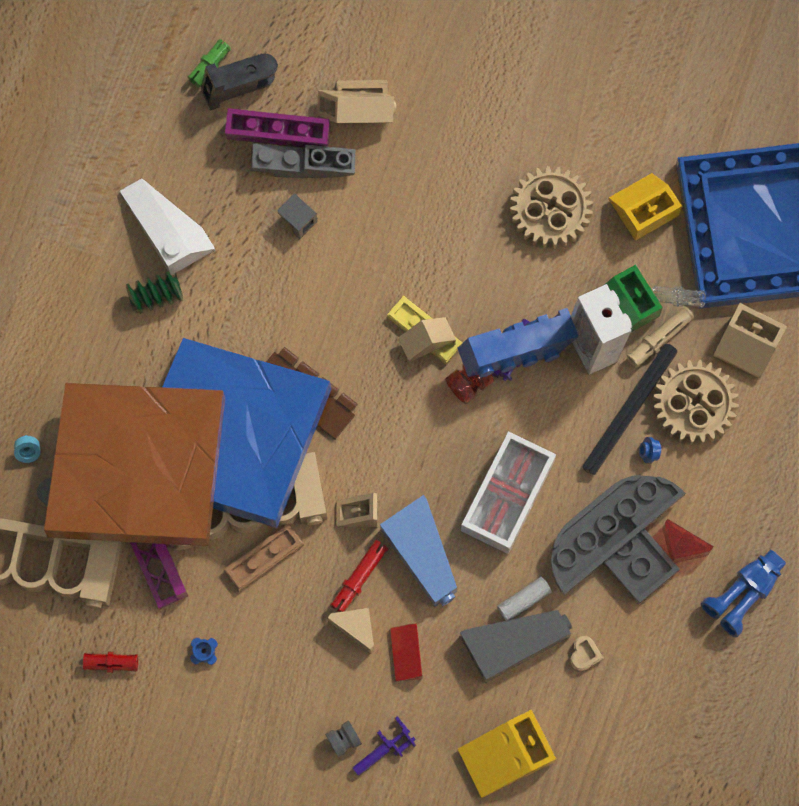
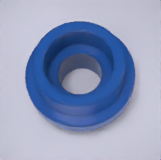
M646 437L639 446V455L645 463L658 461L661 456V444L652 437Z

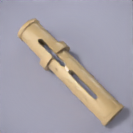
M681 307L677 313L650 336H645L642 339V343L626 355L628 361L635 368H638L652 354L656 355L663 344L694 319L693 313L687 307Z

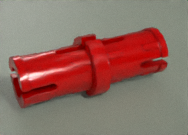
M108 651V654L84 653L83 670H107V673H113L114 670L138 671V654L124 655Z

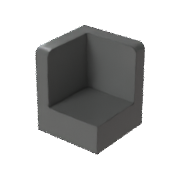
M295 193L278 209V214L292 226V232L299 239L318 222L317 213Z

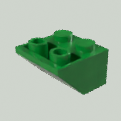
M636 264L615 275L604 284L608 285L610 291L613 290L617 294L620 302L618 306L622 314H627L631 321V332L660 317L663 307Z

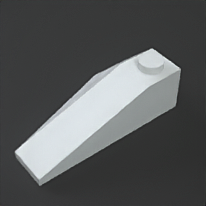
M143 179L120 190L121 195L171 275L215 251L203 228Z

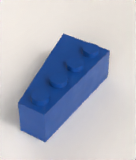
M568 308L559 310L558 314L550 319L545 314L537 317L536 320L529 322L525 326L523 322L513 324L504 329L503 333H501L499 328L469 337L457 349L468 377L479 375L481 378L500 369L501 372H507L514 369L517 365L523 364V367H529L536 364L539 360L544 359L545 362L556 360L560 357L559 353L578 338L579 335Z

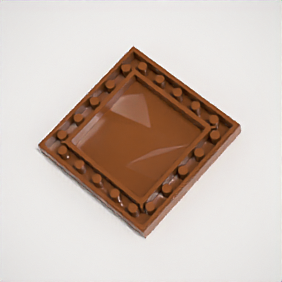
M65 383L44 527L47 538L209 546L225 406L223 390Z

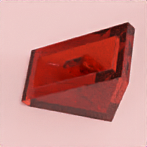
M669 519L666 520L662 528L669 556L674 563L708 556L714 547Z

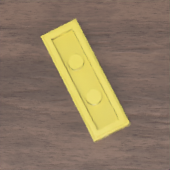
M405 296L387 314V318L405 332L421 320L432 319ZM456 338V342L431 353L447 365L457 354V348L462 342Z

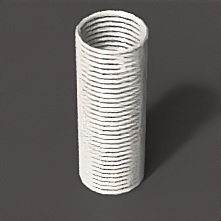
M540 577L500 605H497V608L506 621L512 620L524 610L526 611L528 607L530 608L539 600L545 598L546 595L548 596L552 591L547 582Z

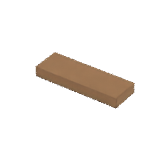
M287 523L226 567L224 572L238 591L241 592L304 546V543L289 523Z

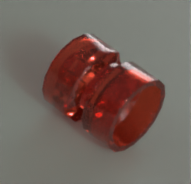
M462 364V370L456 369L445 378V382L454 395L466 405L478 395V389L482 391L494 382L492 374L481 378L479 375L468 377Z

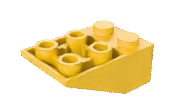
M532 710L505 722L458 748L481 798L554 763L556 760Z

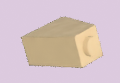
M318 90L317 115L330 119V121L335 123L393 122V115L396 113V103L391 95L371 92Z

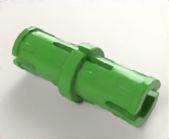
M218 39L207 55H202L200 58L201 62L187 76L188 80L195 84L196 87H201L205 66L215 63L218 68L221 60L231 51L230 46L226 42L223 43V40Z

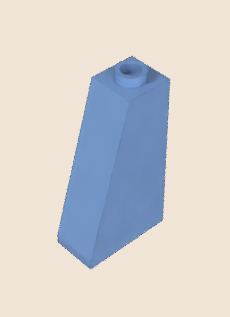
M423 495L380 524V530L434 607L440 603L442 606H445L455 598L454 594L457 592V586L428 501Z

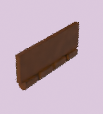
M286 347L279 354L274 352L266 361L267 363L311 376H319V373L304 361L295 368L294 366L298 362L299 357ZM330 382L331 392L318 426L336 440L354 418L355 414L352 412L358 404L345 393H342L336 400L334 397L339 392V389Z

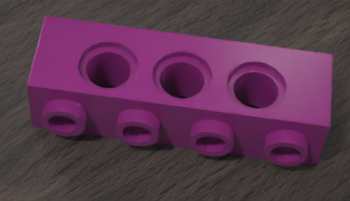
M228 108L225 135L227 140L302 148L305 145L328 147L331 124L330 119Z

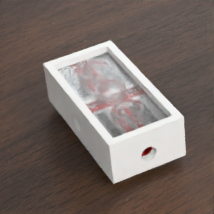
M607 284L579 296L571 314L579 335L572 343L589 375L617 362L632 328L628 315L622 314L618 306L620 302L617 294L613 290L610 291Z
M508 432L461 525V531L509 554L555 462L556 454Z

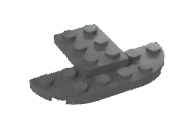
M630 476L608 488L566 523L555 540L551 556V567L554 580L561 593L565 596L599 566L604 564L638 604L644 601L680 570L645 528L685 496L686 493L673 482L659 476Z

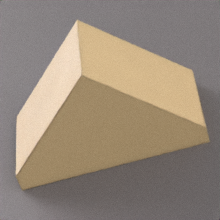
M446 317L421 320L398 337L409 362L456 342Z
M377 493L338 500L336 527H378Z
M369 608L329 615L328 622L372 654L375 649Z

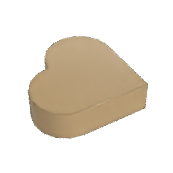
M580 636L576 639L573 648L575 652L570 658V664L574 670L585 671L604 659L590 637Z

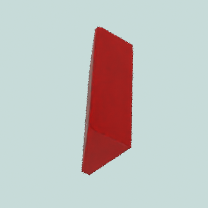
M417 623L390 628L396 682L422 679Z

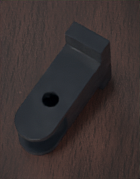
M262 53L218 68L215 63L205 66L201 91L210 111L220 108V104L223 101L270 86L274 82L275 73L278 68L276 59L270 54Z

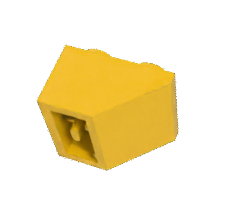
M653 173L608 198L635 241L678 217L682 208L669 185Z

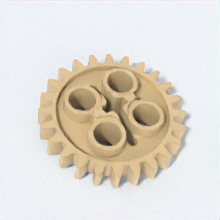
M547 166L546 173L542 174L541 170L537 168L535 177L528 172L526 177L528 182L520 179V188L514 187L513 194L517 197H511L510 203L515 205L510 207V214H516L512 217V223H520L517 226V232L525 230L524 239L526 240L532 236L533 245L537 244L540 240L542 241L543 248L547 246L548 242H551L553 248L556 249L557 242L560 241L566 247L568 238L576 242L577 237L575 233L583 236V227H589L590 221L587 218H592L593 211L589 209L593 207V201L587 199L590 198L591 192H583L586 188V183L578 185L579 176L576 175L571 179L569 177L570 170H567L563 175L560 174V167H557L555 173H551L550 167ZM546 187L551 190V193L543 195L539 192V189ZM564 198H571L575 203L568 206L562 200ZM551 204L555 205V207H553L552 210L547 209V207H550ZM536 209L540 211L541 215L532 217L528 214V211ZM553 220H561L564 226L557 228L551 222Z
M688 360L686 368L678 363L676 366L677 372L669 368L667 371L669 378L662 375L660 381L663 385H656L655 390L660 394H655L653 400L659 403L654 405L653 411H661L657 415L656 420L665 421L662 430L669 427L672 429L670 437L676 433L680 434L679 442H682L685 437H689L690 445L693 444L695 438H698L701 445L704 444L705 437H708L713 442L715 440L714 433L722 437L724 434L722 427L730 429L732 424L728 420H735L737 416L732 411L737 410L739 405L732 401L738 398V394L730 393L734 389L735 384L727 385L726 382L730 376H719L722 368H718L715 372L712 371V363H709L706 368L702 367L701 360L698 361L696 367H693L690 360ZM686 381H696L699 388L690 389L686 385ZM676 389H681L683 393L677 392ZM709 395L717 396L720 399V404H711L707 397ZM696 398L699 399V404L695 406L691 404ZM671 401H681L684 408L681 410L674 409L671 406ZM709 412H713L715 416H711ZM695 415L702 416L705 424H695L692 417Z

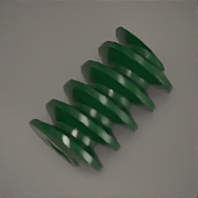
M169 271L165 272V280L159 274L155 275V283L147 277L145 279V286L137 280L135 289L129 283L126 284L132 309L134 311V308H136L140 314L143 313L144 305L151 311L153 310L154 302L161 308L163 307L164 299L170 305L173 304L174 296L180 302L183 301V294L176 272L175 277H172Z

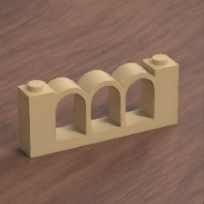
M315 452L306 453L294 484L296 505L289 514L281 517L278 526H284L287 523L289 525L293 524L299 517L301 523H307V525H317L322 523V519H327ZM223 512L220 524L210 529L209 540L221 537L229 526L240 533H251L258 530L263 524L253 520L247 523H240L235 521L230 516V513ZM170 544L171 548L176 547V550H184L192 547V545Z
M0 518V533L17 536L11 564L8 570L0 575V586L11 583L13 580L29 592H41L51 586L64 598L76 599L80 597L83 602H86L88 607L101 609L102 605L109 606L122 548L121 542L47 538L44 531L45 526ZM27 538L53 543L47 572L41 580L36 582L23 581L20 576ZM63 545L90 549L83 580L77 587L72 589L61 588L56 582Z

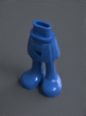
M769 550L765 556L760 555L756 560L745 565L737 572L738 579L725 593L716 598H704L700 603L702 609L710 617L718 619L726 611L727 607L746 589L748 592L743 599L720 621L722 628L728 634L737 638L743 631L742 620L744 615L759 598H767L777 578L781 575L780 570L786 565V562L773 550Z

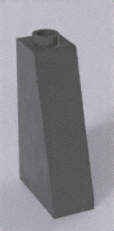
M555 610L466 629L460 632V638L484 682L487 683L570 638L572 625L565 614L561 616L559 611Z

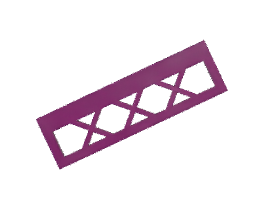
M130 542L159 609L188 597L166 544L153 543L148 553L140 550L136 542ZM155 549L158 553V556L153 555ZM142 555L147 556V559H146L145 562H144V560H143V558H142ZM151 558L162 562L163 569L160 576L149 573L147 568ZM165 572H166V574H167L169 580L163 578L164 575H165ZM152 578L158 580L156 586L154 585ZM161 582L172 585L175 595L161 601L158 594Z

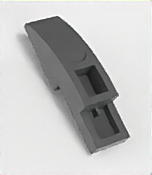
M253 143L251 147V171L274 173V177L286 178L351 176L355 174L356 149L305 145L304 148Z

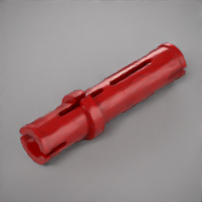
M378 540L373 541L363 559L349 579L343 581L342 589L330 603L334 610L342 601L343 603L337 612H345L354 597L360 595L362 592L361 587L384 554L389 550L386 545L381 546L376 553L381 542Z

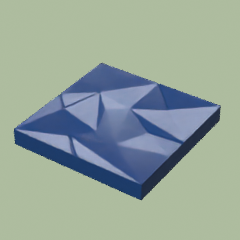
M799 143L678 157L676 169L699 309L799 297Z
M183 338L162 387L223 390L225 396L213 508L277 528L331 392L330 381Z

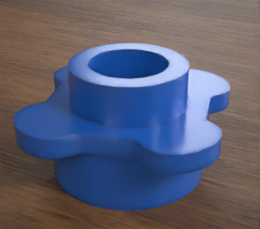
M194 638L191 642L193 647V654L190 657L193 664L207 662L209 665L216 663L215 648L218 646L217 641L213 638L209 640ZM202 649L207 650L205 654H203L201 651Z

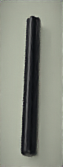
M665 344L584 463L583 469L587 473L595 475L676 356L678 351L674 346Z

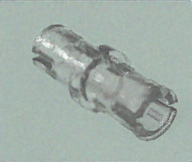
M654 286L652 291L657 292L654 294L659 302L671 303L675 307L689 305L702 308L705 302H700V300H706L704 291L685 290L681 286H676L675 288Z

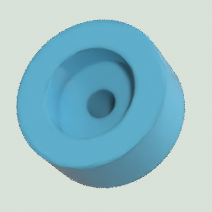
M25 435L14 442V456L18 461L30 463L39 458L41 453L40 443L36 438Z

